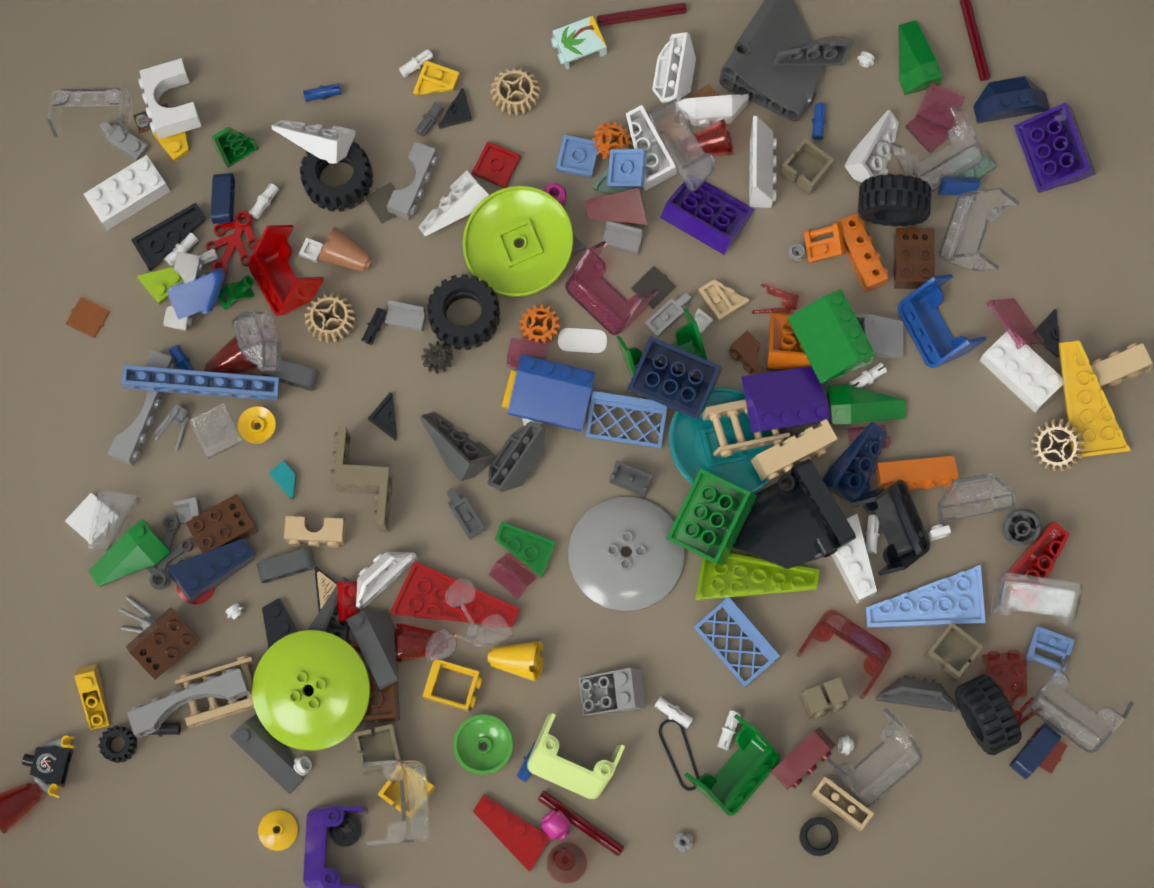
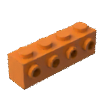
M857 213L836 221L842 224L844 249L865 293L886 285L889 277L888 270L882 266L880 254L872 246L873 240L864 229L865 223L863 219L859 218Z
M955 456L877 463L876 468L878 487L893 481L903 480L909 491L942 486L945 488L952 487L957 484L959 477Z

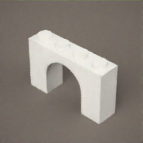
M182 58L139 71L141 76L138 79L139 85L145 91V93H142L143 100L149 106L146 108L149 119L152 118L150 127L159 139L202 127L194 102L173 108H165L158 104L160 97L167 90L190 83Z

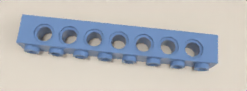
M123 365L121 384L123 389L277 401L279 377Z

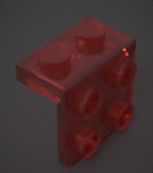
M1009 650L1007 653L990 651L988 654L982 655V663L986 667V675L996 681L1007 698L1027 696V659L1022 652L1018 650Z

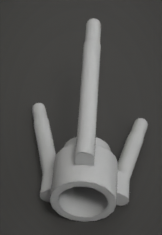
M175 405L167 417L155 429L154 434H157L155 439L158 440L171 422L177 425L181 422L182 425L175 446V450H178L185 426L189 420L186 417L188 411Z
M129 596L126 597V600L148 617L142 618L122 608L119 609L125 615L142 622L140 627L143 628L137 629L121 626V630L142 633L158 619L157 616L151 614Z

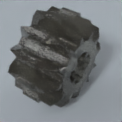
M438 341L434 347L429 343L430 349L424 348L423 352L425 354L421 356V359L424 361L423 366L428 367L429 372L435 369L436 374H439V369L446 372L445 366L451 367L450 361L454 360V357L450 355L452 353L451 348L447 349V344L445 343L440 347ZM439 355L441 356V359L437 358L436 360H434V357H439Z

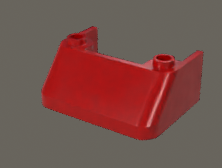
M267 225L249 259V270L276 316L286 315L312 301L324 281L323 277L297 278L290 267L288 260L292 255V248L287 240L294 228L293 225Z

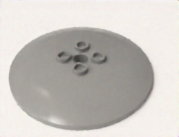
M636 497L608 499L588 510L576 524L568 547L569 567L574 581L580 590L596 604L615 611H638L660 602L676 585L684 565V547L666 539L674 524L673 519L654 503ZM622 548H630L632 554L629 557L622 556Z

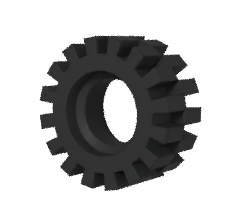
M117 725L113 726V728H107L108 731L106 732L103 731L102 738H99L101 742L98 744V747L101 749L100 753L105 759L115 763L126 762V759L132 758L131 755L135 754L136 751L134 749L137 748V739L134 737L133 732ZM115 737H122L125 741L124 748L119 752H114L111 749V742Z

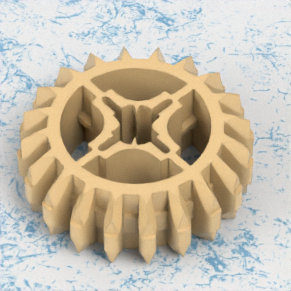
M515 67L512 68V71L506 68L505 74L500 71L499 77L494 78L490 91L493 96L492 101L496 102V107H501L502 112L507 110L509 116L512 112H515L517 116L519 111L525 114V109L531 111V105L536 106V100H539L538 93L540 92L539 82L535 80L534 74L530 75L529 70L523 72L522 67H520L519 71H516ZM524 84L530 88L529 94L525 92ZM502 88L507 93L506 99L501 95Z
M324 293V298L321 299L317 296V302H310L313 307L306 308L309 313L305 314L307 319L305 324L309 326L307 330L312 332L314 338L318 337L319 341H323L325 338L326 343L333 339L336 343L337 337L343 340V334L349 335L348 329L354 328L352 323L356 322L355 317H353L355 311L351 310L353 306L351 303L348 304L347 298L342 299L340 294L335 298L334 293H331L330 297H328ZM339 307L345 312L344 320L338 316ZM316 316L323 320L322 329L316 325ZM338 326V328L330 330L332 327Z
M1053 419L1052 426L1046 421L1044 423L1046 429L1039 426L1038 429L1041 434L1035 432L1034 436L1038 439L1031 441V443L1037 444V446L1031 448L1032 451L1038 450L1039 452L1034 455V458L1041 456L1042 459L1038 463L1042 464L1046 461V469L1052 464L1053 471H1056L1057 465H1059L1061 471H1064V464H1066L1068 469L1072 468L1070 461L1077 464L1078 460L1075 456L1082 458L1083 455L1078 451L1085 450V447L1079 446V444L1085 442L1084 439L1078 440L1082 432L1075 434L1074 431L1078 427L1074 426L1070 429V421L1064 426V419H1060L1059 425H1057L1056 419ZM1054 430H1063L1070 436L1061 438ZM1048 432L1051 444L1043 449V438ZM1055 440L1058 443L1066 441L1061 446L1062 450H1060L1058 447L1052 448L1055 444ZM1073 441L1074 450L1068 458L1065 447ZM1055 452L1062 460H1054L1046 454Z

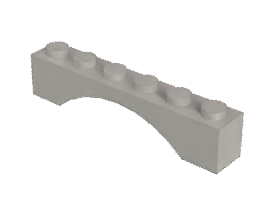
M151 350L144 367L176 369V362L171 356ZM147 391L144 406L138 417L127 429L114 437L107 453L112 459L132 466L139 459V450L141 445L147 440V431L149 426L151 427L154 423L156 409H159L161 406L163 392Z
M231 668L225 671V674L211 676L206 679V682L201 684L193 683L186 690H176L171 692L168 697L163 699L159 697L151 700V703L148 705L133 707L132 711L127 712L133 734L141 738L158 731L162 723L172 712L190 701L210 697L234 701L251 694L244 672L237 668Z

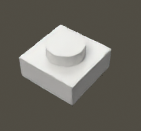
M306 238L299 256L317 263L324 244Z
M939 524L931 527L932 530L927 535L931 542L948 537L951 530L949 525L943 526Z

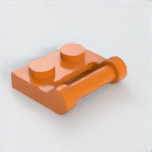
M835 222L831 226L813 231L811 229L804 231L808 263L845 255L842 238L843 228L840 222ZM830 233L834 234V237L813 242L815 237Z

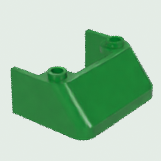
M684 308L683 311L687 325L680 327L676 331L675 337L677 342L671 345L708 360L697 322L688 309ZM619 335L617 340L622 356L633 377L642 357V352L636 347L628 349Z
M737 714L734 718L742 726L735 738L739 748L715 777L705 773L697 780L688 772L684 774L704 796L729 816L735 815L780 760L779 753L761 732Z

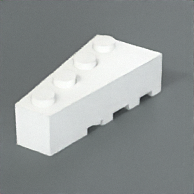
M858 514L847 518V521L852 527L856 539L838 548V551L831 556L858 604L874 596L877 589Z

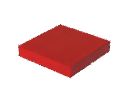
M487 141L472 171V175L506 188L521 159V155Z

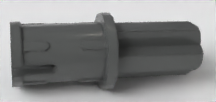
M434 102L428 113L423 115V120L415 129L418 135L425 136L430 127L436 124L435 120L444 110L441 104Z

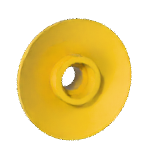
M255 406L248 408L240 415L237 426L239 434L245 441L259 444L267 441L274 434L276 421L268 409ZM260 424L261 428L256 430L255 425Z
M275 810L266 814L258 828L260 841L265 847L274 851L289 848L298 836L296 819L290 813L282 810ZM276 826H279L281 829L278 834L274 833Z

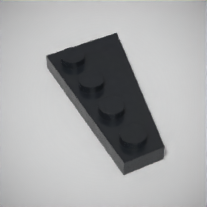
M195 202L132 238L131 241L151 272L173 251L177 243L179 244L190 232H194L206 219Z

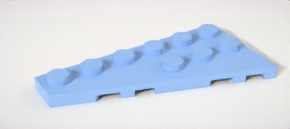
M981 565L866 607V628L949 625L951 622L956 625L985 624Z

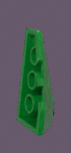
M917 20L899 25V81L904 95L940 86L943 75Z
M226 127L212 136L213 145L227 168L259 149L253 138L230 127Z
M846 384L827 386L828 406L831 417L829 424L831 425L906 419L904 399Z
M141 519L127 530L88 572L97 585L101 587L119 580L123 576L157 565L171 554V551L151 524Z

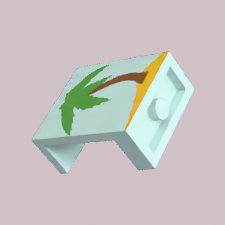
M593 16L552 31V46L554 49L557 48L559 62L564 64L566 70L570 69L569 62L598 52L600 57L607 55V46Z

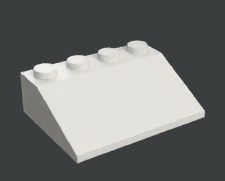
M753 116L750 133L749 206L771 208L772 202L776 201V190H773V184H776V173H773V167H776V155H773V149H776L777 139L773 138V131L758 116Z

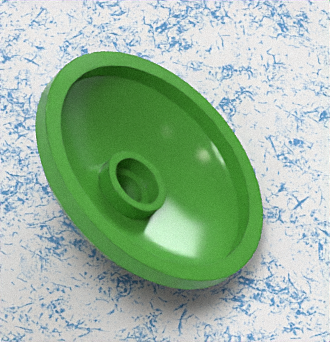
M476 715L468 718L458 727L453 740V750L457 761L464 769L477 775H488L499 771L506 765L512 754L513 739L510 730L500 719L491 715ZM482 743H487L488 747L487 749L482 750L480 748V745Z

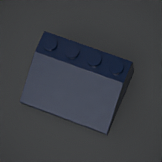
M650 336L627 390L699 420L717 383L722 367Z

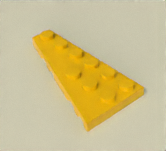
M1081 342L1059 343L1067 422H1071L1070 429L1074 426L1078 427L1074 431L1075 434L1082 432L1078 440H1085L1084 443L1079 444V446L1085 447V450L1078 452L1083 455L1082 457L1131 451L1115 420L1107 398L1097 381L1098 379L1089 364ZM1073 441L1070 442L1071 455H1072L1073 450H1074V442H1073Z

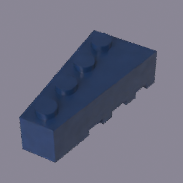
M243 538L168 566V574L188 601L192 603L255 560V552Z

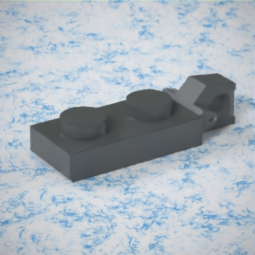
M454 488L448 490L447 494L451 499L448 502L449 508L469 540L484 532L486 528L466 496L464 497L463 494L458 496Z

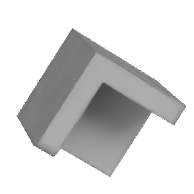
M196 497L173 502L174 507L177 509L180 524H185L202 514L200 501Z

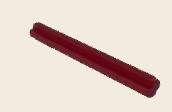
M960 0L978 75L981 81H987L990 78V73L971 0Z
M685 3L599 15L597 16V22L599 26L685 14L687 9Z
M546 791L541 792L538 801L551 810L554 809L555 812L558 810L562 811L572 825L615 855L619 856L624 849L623 845Z

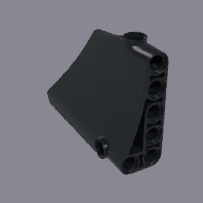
M808 458L794 465L791 468L790 475H782L778 483L755 494L757 497L732 548L785 569H790L822 557L831 556L838 551V548L855 540L856 535L814 464ZM783 483H789L791 484V487L786 489L783 488L781 485Z

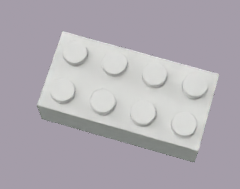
M145 155L83 195L108 231L163 197L170 190L149 157Z
M1011 329L1003 334L979 360L1034 413L1063 386V378Z

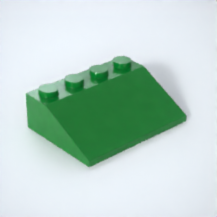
M842 289L821 297L787 318L820 384L873 363L875 352Z
M700 468L666 539L718 565L724 566L757 495Z

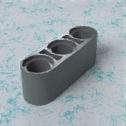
M268 357L262 376L279 377V382L313 391L320 372L289 361Z
M311 548L296 550L260 561L256 564L261 583L273 582L312 570L316 567Z

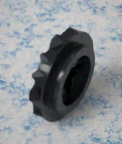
M344 814L343 822L339 826L330 827L332 840L342 847L352 846L358 842L362 834L359 820L350 814ZM348 822V828L354 831V833H347L344 839V833L338 830V828H345Z

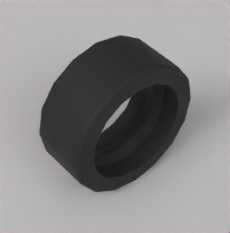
M815 817L808 820L802 826L799 839L801 846L806 852L813 856H824L835 849L838 844L839 833L832 821L824 817ZM823 825L830 831L831 841L825 848H814L808 842L807 833L812 826Z

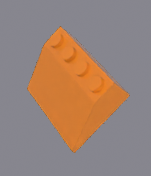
M770 314L767 353L768 369L788 370L811 366L787 320L792 314Z

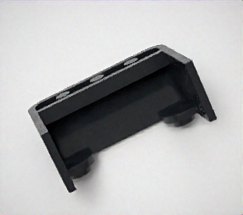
M903 480L893 481L864 493L850 503L851 507L862 505L867 512L875 511L889 544L883 552V559L887 565L878 572L879 576L905 570L929 551L930 541L908 487Z

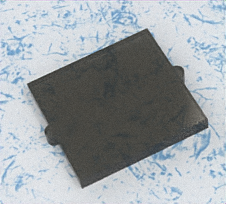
M391 182L380 189L377 188L375 192L365 197L381 224L397 217L395 214L388 212L387 209L391 195L396 190Z
M653 266L631 287V290L640 297L641 301H644L654 309L676 286L667 278L666 274L663 275Z

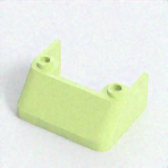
M553 713L548 714L527 762L529 772L587 799L598 798L613 776L625 746L616 745L610 761L600 760L595 764L593 771H590L556 755L559 749V741L556 737L548 734L556 715Z

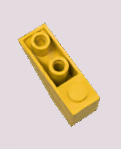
M93 664L77 668L74 677L90 730L110 726L98 665Z

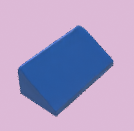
M942 177L938 194L974 195L981 182L976 177Z

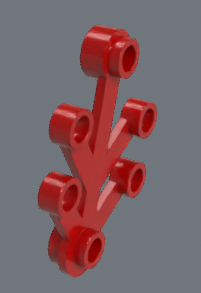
M241 211L237 213L232 223L218 224L214 227L213 231L217 237H223L228 230L235 228L233 234L216 241L207 242V251L211 250L209 249L210 245H215L214 250L216 252L218 248L227 245L221 260L214 262L212 270L224 267L227 274V265L235 247H237L241 264L249 266V260L243 262L244 258L250 259V255L247 254L241 240L243 230L248 238L247 244L251 250H255L259 242L252 232L253 217L249 212ZM247 219V222L241 223V220ZM218 229H223L221 233H217ZM255 241L256 245L251 246V242Z

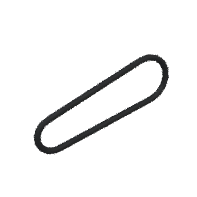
M667 719L659 726V737L682 788L688 791L695 790V786L692 788L684 786L661 732L662 727L667 722H675L679 725L696 779L698 780L699 776L684 728L677 721Z

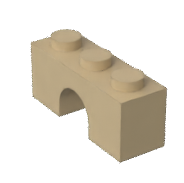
M285 517L284 540L290 546H300V543L308 544L310 547H319L320 544H327V547L338 548L339 545H344L346 529L344 518H324L322 529L318 532H310L307 530L308 521L305 517Z

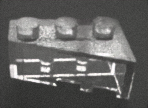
M99 489L87 546L92 550L107 552L116 543L122 533V529L126 522L129 521L133 510L141 499L137 495Z

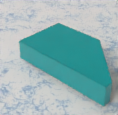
M282 461L269 474L289 498L293 500L296 475Z

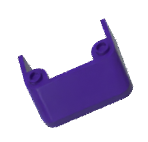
M330 806L313 808L308 812L303 882L307 888H364L360 885H340V873L336 869L325 868L327 827L339 826L343 822L344 813L368 814V809L365 807Z

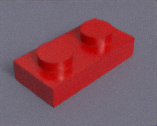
M357 581L337 582L339 621H347L346 619L359 613V609L356 606Z

